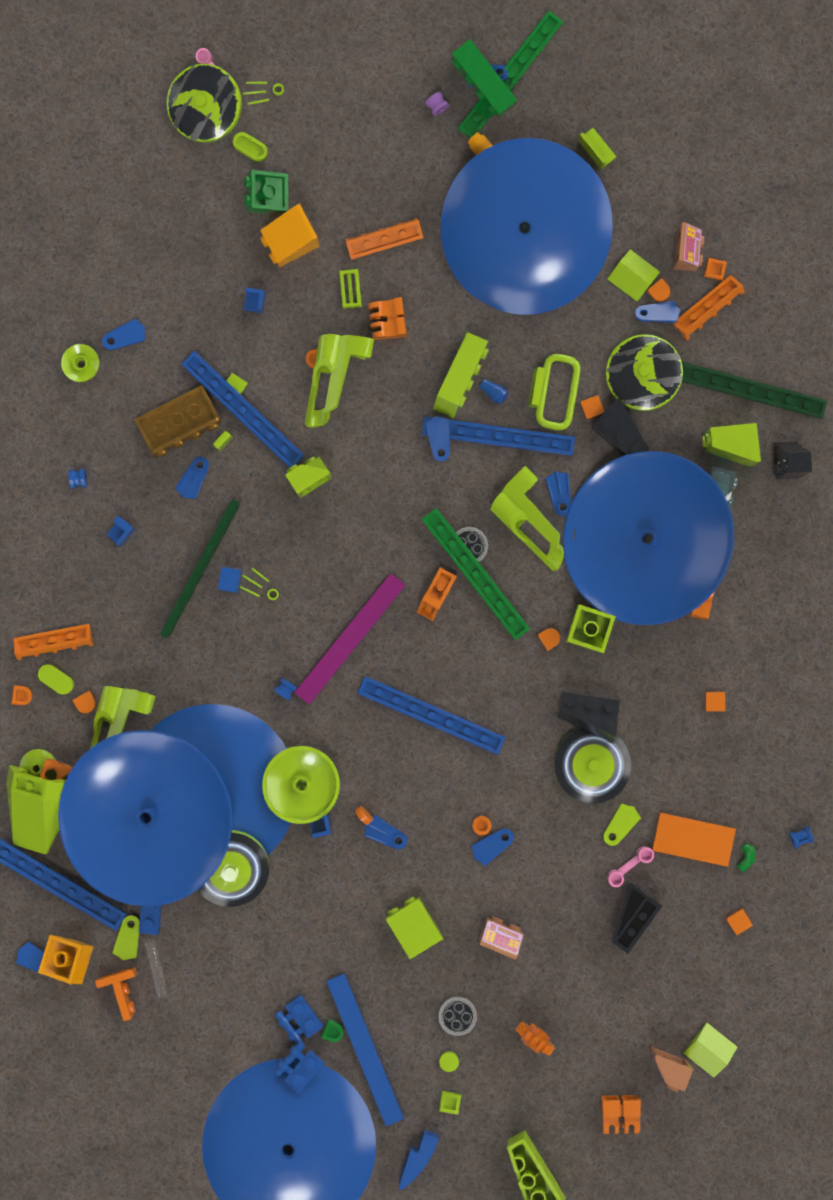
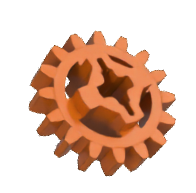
M522 1021L517 1026L516 1031L522 1036L521 1040L527 1047L537 1054L541 1051L550 1056L555 1046L548 1041L550 1037L545 1031L533 1023L529 1026Z

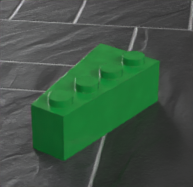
M470 39L452 53V65L462 75L466 83L474 89L476 96L485 102L492 116L496 115L499 119L517 104L516 97Z

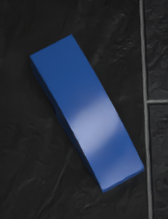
M424 1130L419 1147L410 1146L398 1189L403 1190L427 1165L438 1143L439 1134Z

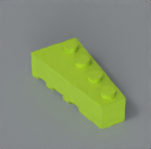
M467 332L437 395L433 410L454 419L459 407L462 408L467 397L464 395L466 391L470 392L473 386V376H477L482 366L479 364L480 360H485L489 349L486 348L488 341Z
M524 1130L508 1139L507 1149L524 1200H566V1196L526 1131Z

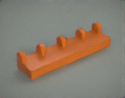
M414 218V220L397 223V225L384 229L381 228L371 233H364L350 239L347 238L345 242L350 259L352 260L422 239L423 234L418 218Z
M730 275L680 316L677 322L673 323L674 327L687 341L691 333L696 329L700 330L703 328L702 324L712 316L715 318L717 312L726 304L728 306L732 304L731 300L738 294H744L743 285Z
M89 624L14 638V655L18 660H22L23 657L31 655L39 657V654L53 651L55 654L58 653V650L72 648L76 650L78 646H94L91 627Z

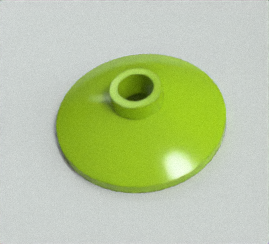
M76 344L69 347L61 359V367L64 374L75 382H86L92 379L98 372L100 365L96 351L85 344ZM80 361L85 362V366L82 368L78 366Z
M35 749L23 756L19 767L27 769V774L40 777L46 758L53 760L55 758L48 751ZM35 765L40 767L39 772L34 771ZM52 769L47 770L45 773L49 779L56 777V772Z

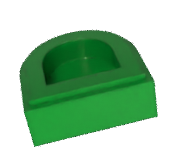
M329 1019L321 1038L330 1042H338L344 1033L342 1025Z

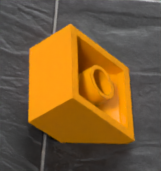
M49 935L38 973L68 984H82L94 946L69 938Z

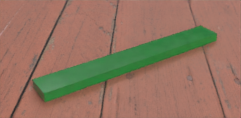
M548 11L505 66V72L508 69V78L504 83L510 91L564 23L552 12ZM483 100L477 102L458 127V130L468 138L480 132L492 116Z
M435 508L422 518L423 523L514 640H517L530 630L523 618L439 510Z

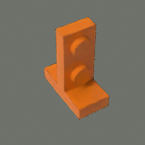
M440 567L416 613L434 621L457 576Z
M136 967L100 977L95 981L97 989L110 984L113 985L123 1022L132 1019L133 1013L136 1012L133 1001H129V985L123 981L137 975Z

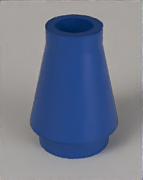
M484 379L479 387L495 404H502L509 393L506 387Z

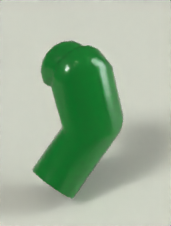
M748 843L742 847V851L745 853L744 859L736 866L742 873L755 862L756 850L754 846Z

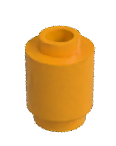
M479 132L474 134L468 141L469 148L475 155L493 146L484 134L481 135Z

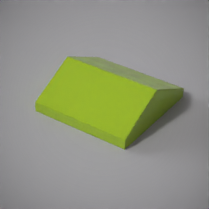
M630 249L607 280L638 302L660 271Z
M706 1023L683 1054L714 1078L728 1065L737 1046L710 1024Z

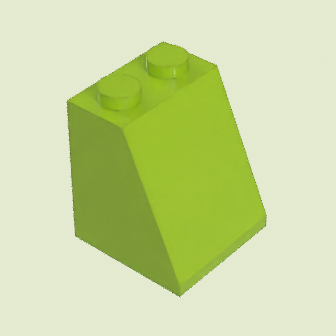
M757 423L710 427L701 438L702 447H706V452L749 467L761 462Z

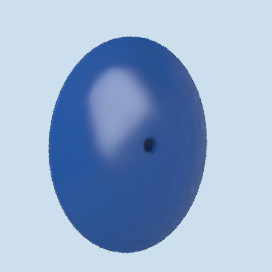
M519 138L495 144L476 155L462 168L452 182L441 214V241L451 271L463 288L472 296L506 313L520 315L545 313L562 307L577 298L591 285L599 274L609 253L612 240L613 220L611 205L598 175L582 157L572 150L543 139ZM523 222L530 224L528 233H523L520 229Z
M659 451L628 454L598 469L586 480L575 495L569 507L563 531L565 563L570 577L581 595L597 610L616 616L615 619L635 625L667 623L697 609L714 593L721 583L731 561L734 546L732 513L718 484L707 472L690 460ZM575 528V539L573 541V533ZM652 534L653 539L651 543L647 544L645 539L647 535Z
M205 704L177 711L164 718L150 730L176 736L202 752L215 766L227 788L232 808V830L241 831L254 837L263 846L267 856L277 847L291 823L279 818L268 807L262 792V779L271 759L287 748L279 736L265 722L239 708L219 704ZM144 812V818H145L147 821H148V813Z
M136 730L123 732L99 742L89 749L74 765L64 783L59 802L58 820L61 840L77 872L100 893L130 905L159 906L181 900L194 893L216 872L224 859L230 843L232 808L229 794L221 775L210 760L197 748L168 733ZM144 812L150 814V821L144 818Z
M295 1058L290 1066L295 1068L300 1060ZM274 1059L248 1068L224 1087L209 1111L202 1139V1154L206 1175L211 1187L220 1200H358L370 1180L375 1163V1129L364 1100L344 1077L323 1065L298 1094L284 1081L289 1075L286 1071L281 1076L274 1072L281 1059ZM291 1145L294 1150L287 1152L283 1147Z

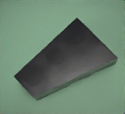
M619 397L591 428L622 456L649 450Z
M774 442L775 463L772 466L773 475H776V480L799 479L812 472L811 452L808 449L802 448V445L798 444V442Z
M562 692L557 717L578 728L581 727L591 732L590 734L598 735L613 744L617 734L620 700Z
M631 882L612 943L627 954L662 908L661 904Z

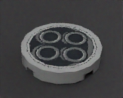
M465 527L456 532L477 561L483 560L488 551V541L484 533L474 527Z
M452 996L443 1002L439 1010V1022L448 1034L462 1036L474 1028L477 1021V1011L469 999L461 996Z

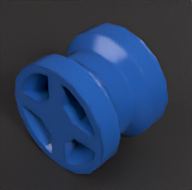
M85 468L79 471L69 470L68 478L71 489H75L77 486L83 488L88 486Z
M281 677L279 680L280 684L273 691L290 700L292 692L296 691L298 687Z

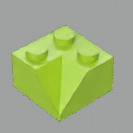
M311 457L305 462L306 465L301 464L297 466L296 464L287 470L288 473L285 476L300 498L332 478L320 457L316 459Z
M577 605L565 642L604 653L616 616L583 605Z

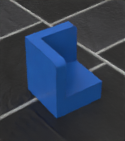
M246 287L244 311L263 314L266 300L265 291Z
M117 516L113 521L115 525L107 533V536L118 546L122 547L136 529L120 516Z
M221 567L218 589L239 594L242 570Z
M328 813L310 823L312 838L332 833Z

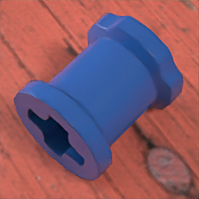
M808 826L804 827V830L795 833L789 832V837L795 849L808 842L814 843L813 835Z

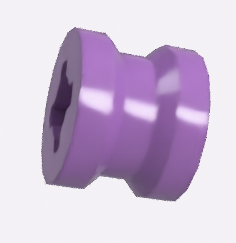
M441 92L433 94L425 102L427 107L432 109L433 116L439 115L449 107L448 102L443 100Z

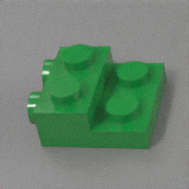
M251 170L245 176L244 187L247 188V195L244 197V206H248V212L267 213L269 211L286 213L288 211V174Z

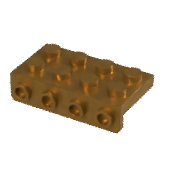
M203 385L134 419L150 449L151 455L158 458L168 454V450L172 448H181L185 445L184 442L190 439L193 441L202 436L201 433L207 430L209 432L219 428V424L222 423Z

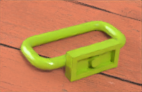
M552 354L545 360L543 368L537 367L533 371L527 407L536 408V419L542 427L564 430L571 425L580 377V364L574 357ZM555 361L569 363L573 367L566 415L562 423L547 421L543 417L551 365Z

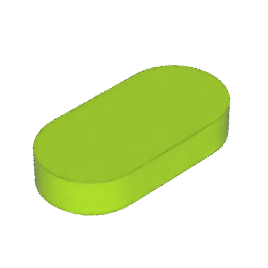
M239 132L233 137V146L237 151L255 162H261L266 159L268 150L262 142L245 132Z
M47 664L39 669L38 677L40 681L57 693L68 694L73 690L74 682L72 678L55 666Z

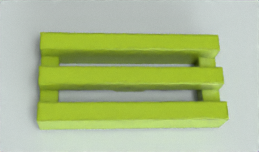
M358 269L339 271L343 309L362 307ZM351 274H355L357 303H354ZM344 275L348 277L349 304H346Z

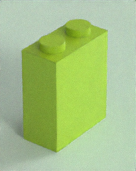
M414 896L404 901L405 905L400 909L396 906L389 910L386 921L409 959L443 940L441 932L419 897L415 899Z

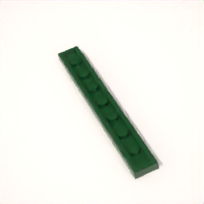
M682 362V382L818 419H823L828 400Z
M232 499L159 635L170 638L240 507L238 501Z

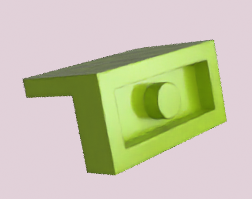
M594 128L585 134L582 132L579 135L578 142L601 170L616 159L617 156Z

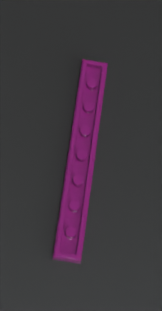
M390 574L294 693L310 705L406 585Z

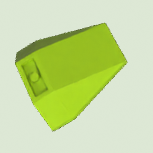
M9 765L6 787L13 845L48 854L59 832V802L66 780H47L27 774V769Z

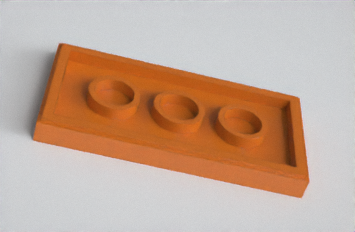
M659 812L652 850L728 867L736 829Z

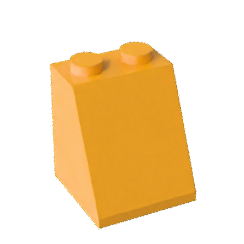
M297 204L260 230L262 233L260 240L265 248L269 247L271 253L268 255L273 264L277 263L279 268L320 247L317 235L300 204Z

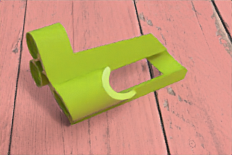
M325 334L319 337L305 419L307 427L315 428L323 426L328 422L331 411L338 408L350 357L362 360L371 358L374 339L336 334ZM321 372L331 374L325 408L314 410Z
M524 466L507 483L503 491L494 500L490 510L552 571H557L564 559V549L559 543L560 534L525 495L538 479ZM526 520L550 542V550L547 555L519 529Z
M104 686L94 718V736L90 749L98 742L103 721L110 723L107 738L120 734L124 729L129 711L133 710L149 715L152 712L156 696L147 692H140L136 689Z

